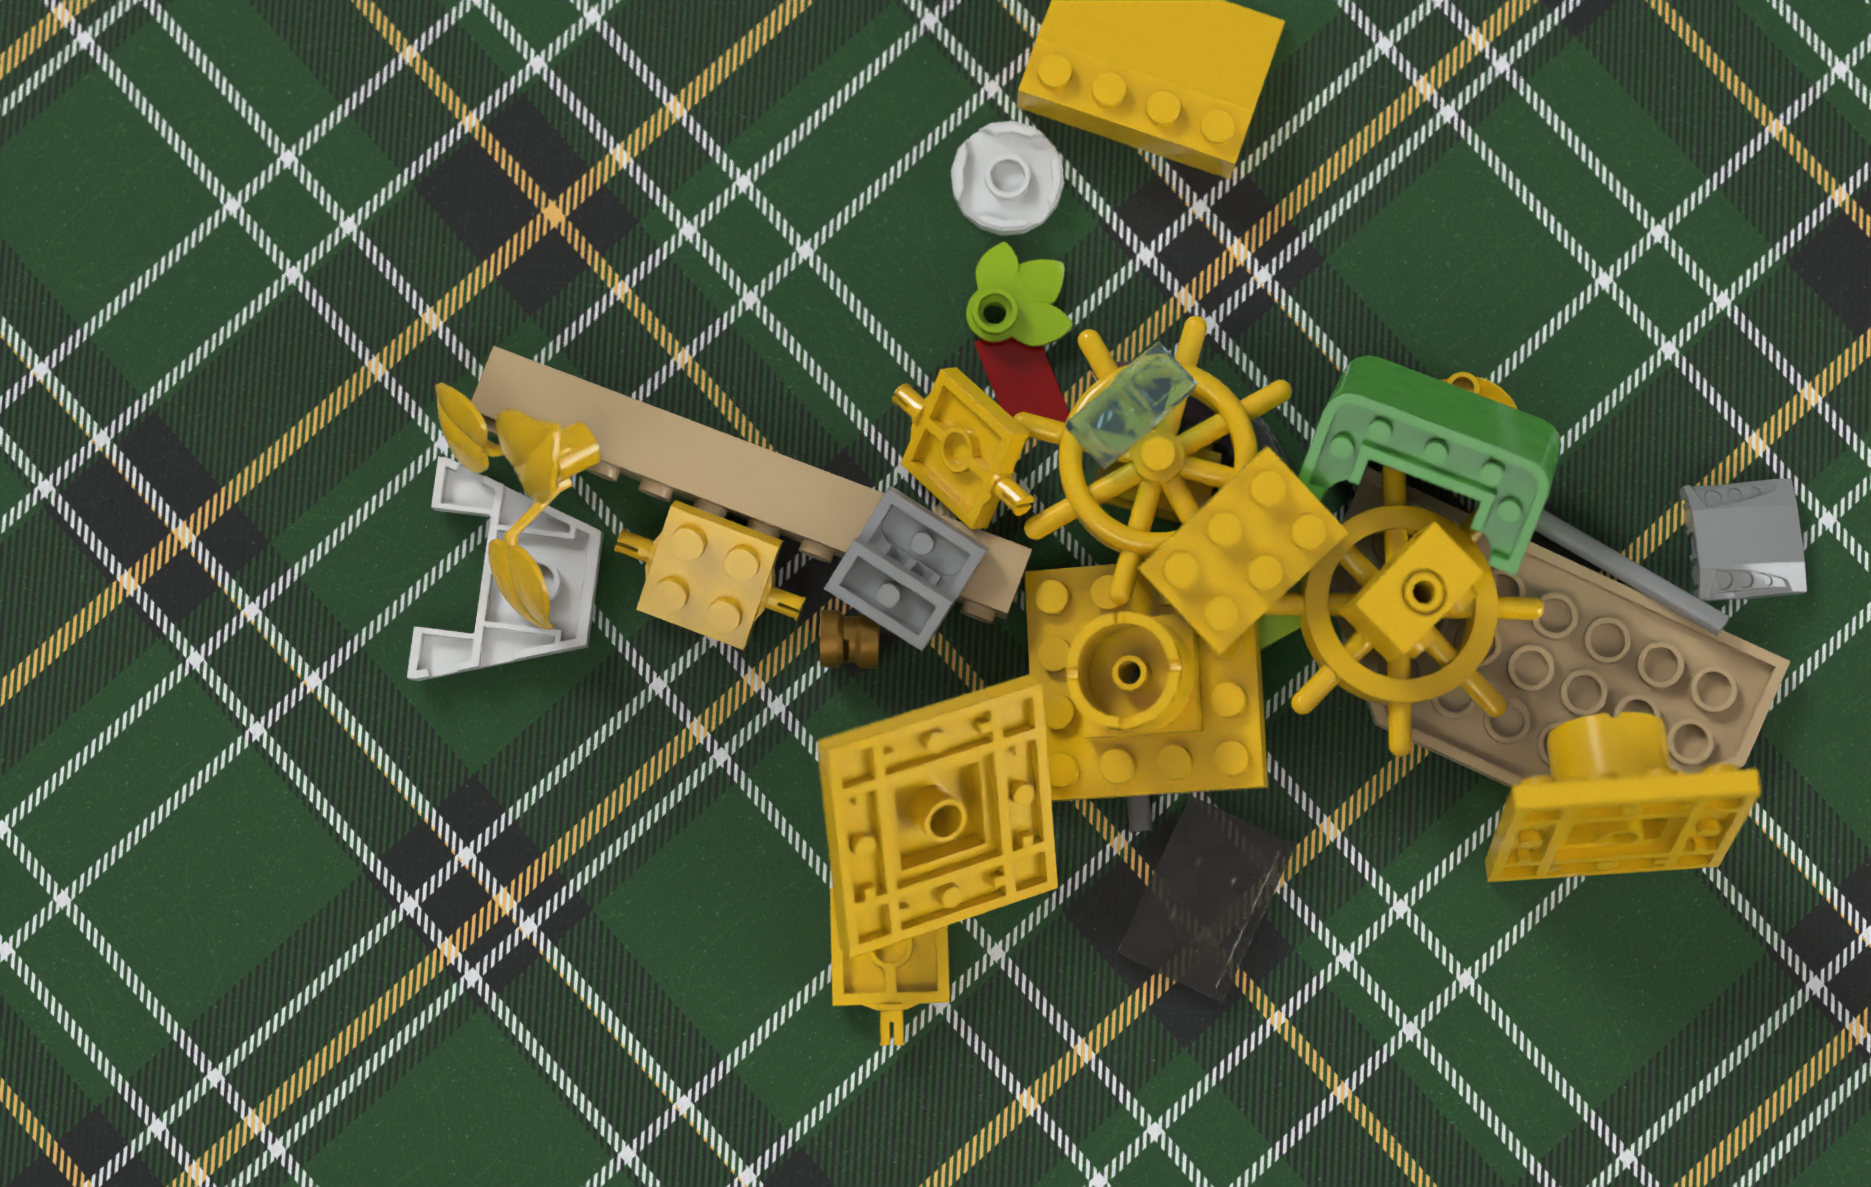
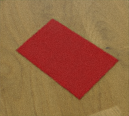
M1012 337L996 343L984 340L974 342L998 404L1011 417L1020 412H1027L1066 422L1070 413L1043 346L1030 347Z

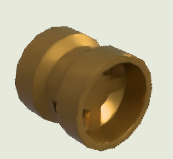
M822 610L820 667L838 668L843 662L856 663L861 669H878L880 624L862 613L857 616H844L840 610Z

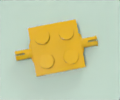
M957 367L940 369L933 388L925 399L908 383L900 385L894 391V394L897 396H892V402L904 410L912 419L910 442L900 464L971 530L988 528L1000 500L1016 516H1021L1028 512L1032 507L1029 503L1034 502V497L1022 489L1013 480L1012 476L1016 462L1029 435V432Z
M677 500L670 506L663 530L654 541L626 531L623 528L617 539L618 543L615 545L614 552H620L646 562V581L636 610L744 650L747 646L756 619L766 608L794 618L797 621L805 604L806 597L774 587V566L783 540Z
M830 888L833 1006L863 1005L880 1011V1046H891V1022L894 1023V1045H905L903 1010L918 1004L950 1003L948 925L849 958L839 948L833 888Z

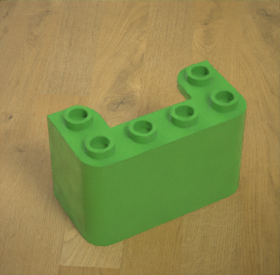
M1367 355L1357 357L1343 371L1323 410L1298 479L1321 501L1328 488L1337 482L1348 480L1359 485L1370 459L1480 501L1470 528L1483 532L1489 541L1491 552L1488 565L1516 576L1548 498L1562 444L1557 430L1544 419L1386 359Z

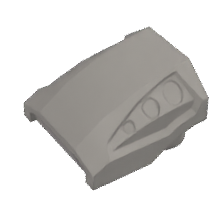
M1792 478L1724 485H1687L1679 489L1681 501L1687 500L1683 504V509L1685 510L1684 520L1687 527V536H1690L1692 554L1690 555V561L1694 563L1692 579L1694 587H1697L1693 591L1695 597L1703 602L1755 599L1807 592L1805 557Z

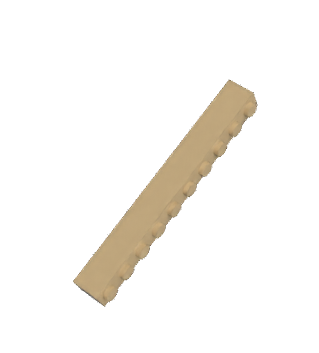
M496 346L492 348L471 400L486 422L488 435L498 438L497 416L501 411L508 408L519 410L537 420L558 423L561 425L560 430L577 421L582 422L593 433L600 450L599 463L585 469L586 471L613 482H617L619 474L640 481L638 490L656 499L670 502L674 494L693 501V507L722 518H725L727 514L748 522L746 526L748 528L778 539L782 535L801 542L799 548L801 553L827 563H831L833 555L843 558L853 540L860 535L885 494ZM935 513L989 548L957 599V602L963 604L960 612L988 624L993 623L995 616L1007 620L1029 564L1032 549L980 529L971 530L962 522Z

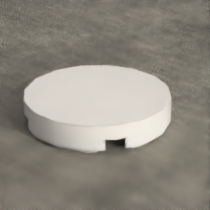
M1016 121L995 122L980 128L979 132L971 135L959 147L951 169L953 197L962 214L979 229L1001 236L1024 234L1043 224L1057 208L1064 187L1062 159L1056 148L1054 149L1052 143L1046 139V136L1035 127Z

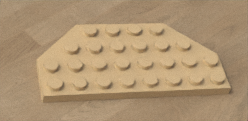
M1367 467L1341 524L1361 512L1383 506L1382 473ZM1406 485L1407 506H1415L1438 513L1458 526L1470 515L1461 509ZM1384 533L1365 537L1354 544L1378 570L1385 565ZM1483 534L1475 543L1489 563L1491 549L1487 537ZM1408 535V541H1409L1413 536ZM1529 542L1516 576L1492 566L1490 568L1495 580L1498 596L1536 597L1542 601L1544 612L1536 620L1498 619L1490 649L1480 666L1476 669L1505 698L1507 702L1506 712L1500 717L1489 716L1460 686L1434 699L1411 705L1412 743L1511 789L1513 785H1520V782L1526 778L1551 776L1547 738H1549V733L1555 727L1580 717L1608 713L1612 718L1618 717L1620 712L1647 713L1661 718L1666 729L1671 768L1677 771L1683 770V774L1701 773L1704 768L1716 764H1734L1738 768L1745 765L1790 661L1724 630L1717 637L1647 595L1535 543ZM1338 563L1330 582L1329 593H1358L1363 587ZM1334 616L1345 643L1357 630L1343 616ZM1440 618L1434 624V627L1457 649L1465 630L1466 619ZM1373 647L1359 663L1375 673L1387 676V660ZM1425 650L1414 659L1410 657L1411 679L1427 676L1441 667ZM1366 700L1375 725L1388 731V705Z

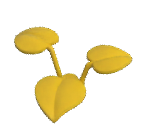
M438 383L435 385L439 421L445 440L456 459L473 473H482L489 467L488 456L497 457L505 455L514 466V470L518 474L525 491L536 501L505 533L504 541L495 538L489 542L488 556L495 583L510 606L527 621L540 628L550 630L555 626L549 621L550 602L545 579L533 557L523 547L518 545L519 535L560 492L572 487L570 477L599 463L600 450L598 443L590 429L582 422L577 421L560 430L561 425L558 423L537 420L519 410L508 408L501 411L497 416V434L500 445L488 440L486 422L474 404L458 390L445 383Z

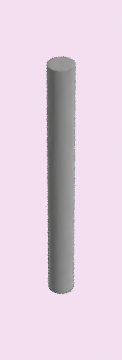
M1542 510L1534 531L1717 637L1721 634L1730 616L1546 510Z

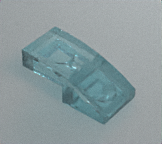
M1158 341L1115 375L1109 387L1070 417L1065 428L1105 470L1177 407L1196 388L1198 383Z

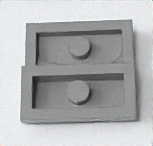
M891 486L886 490L860 535L851 543L824 589L920 651H923L966 587L989 548Z

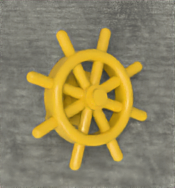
M1191 316L1185 321L1174 361L1147 360L1118 368L1098 332L1092 329L1082 331L1078 337V345L1098 380L1078 399L1066 422L1027 412L1017 413L1013 417L1029 432L1028 437L1059 445V472L1066 497L1029 518L1024 526L1026 535L1030 539L1039 540L1078 519L1081 525L1094 538L1120 553L1109 590L1111 601L1117 605L1127 604L1131 600L1139 573L1137 567L1142 563V559L1146 560L1175 532H1150L1154 517L1183 525L1213 496L1215 487L1222 488L1258 454L1256 435L1251 421L1288 401L1292 395V387L1287 381L1276 380L1239 401L1236 395L1219 379L1197 368L1207 331V323L1200 316ZM1149 389H1166L1155 427L1151 425L1133 393ZM1188 395L1198 399L1215 413L1210 418L1178 435ZM1113 404L1124 423V427L1110 424L1108 434L1091 430L1097 419ZM1229 434L1233 447L1234 468L1222 465V454L1212 451L1214 447L1212 443ZM1084 452L1101 456L1095 480L1088 486L1083 472ZM1105 503L1131 510L1128 526L1112 518L1100 505Z
M1383 465V506L1361 512L1343 522L1342 526L1349 534L1301 578L1299 592H1286L1263 614L1299 616V623L1305 643L1320 667L1292 697L1291 706L1296 713L1302 715L1310 713L1336 685L1361 699L1388 705L1389 749L1393 755L1404 757L1412 750V704L1434 699L1460 686L1489 716L1500 717L1506 712L1507 702L1505 698L1476 669L1480 666L1490 649L1498 619L1536 620L1542 616L1544 605L1536 597L1498 596L1491 568L1484 554L1475 543L1484 533L1470 528L1478 507L1458 526L1438 513L1415 506H1407L1406 473ZM1384 533L1385 565L1378 570L1354 544L1365 537ZM1408 535L1413 536V537L1408 541ZM1338 563L1363 587L1358 593H1329L1330 582ZM1330 616H1343L1357 630L1343 645L1334 631ZM1440 618L1466 619L1465 630L1457 649L1434 627V624ZM1373 647L1387 660V676L1375 673L1359 663ZM1424 650L1441 666L1438 670L1427 676L1411 679L1410 657L1414 659Z

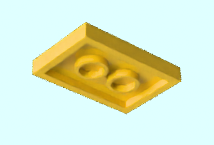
M1265 446L1143 561L1137 569L1206 643L1220 655L1349 532L1269 446Z

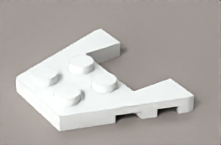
M438 456L431 508L434 511L490 517L474 633L414 626L407 678L409 680L421 681L587 648L590 639L603 532L547 506L519 535L518 545L523 547L533 557L543 574L550 602L549 621L555 627L550 630L540 628L519 615L505 600L493 578L488 556L489 542L495 538L504 541L505 533L536 501L487 476L473 473L447 457Z

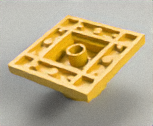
M1117 564L1025 571L1029 673L1038 679L1043 687L1051 802L1268 788L1259 618L1226 650L1218 655L1140 571L1132 598L1124 605L1113 603L1109 597V590ZM1139 665L1141 670L1140 678L1131 684L1132 673Z
M1029 674L817 741L839 948L849 958L1058 888L1042 683L1033 675Z
M1620 712L1616 718L1610 717L1608 713L1565 722L1555 727L1549 733V738H1547L1551 776L1526 778L1520 782V785L1512 786L1485 858L1487 882L1719 867L1761 793L1757 769L1738 770V766L1734 764H1716L1704 768L1701 773L1683 774V770L1677 771L1671 768L1664 722L1661 718L1647 713Z

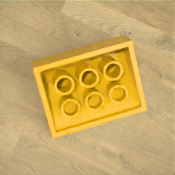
M1052 0L1037 35L1018 89L1017 108L1231 180L1285 21L1225 0Z

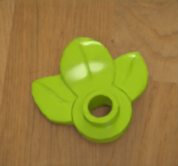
M1005 241L988 250L982 256L976 268L978 291L972 295L967 305L966 319L971 331L978 338L987 342H1002L1012 337L1030 347L1044 346L1065 336L1072 328L1073 323L1064 312L1053 306L1062 288L1065 271L1064 264L1061 261L1047 259L1032 260L1019 264L1013 249ZM990 306H998L1004 310L1006 317L1001 323L991 324L984 318V311Z

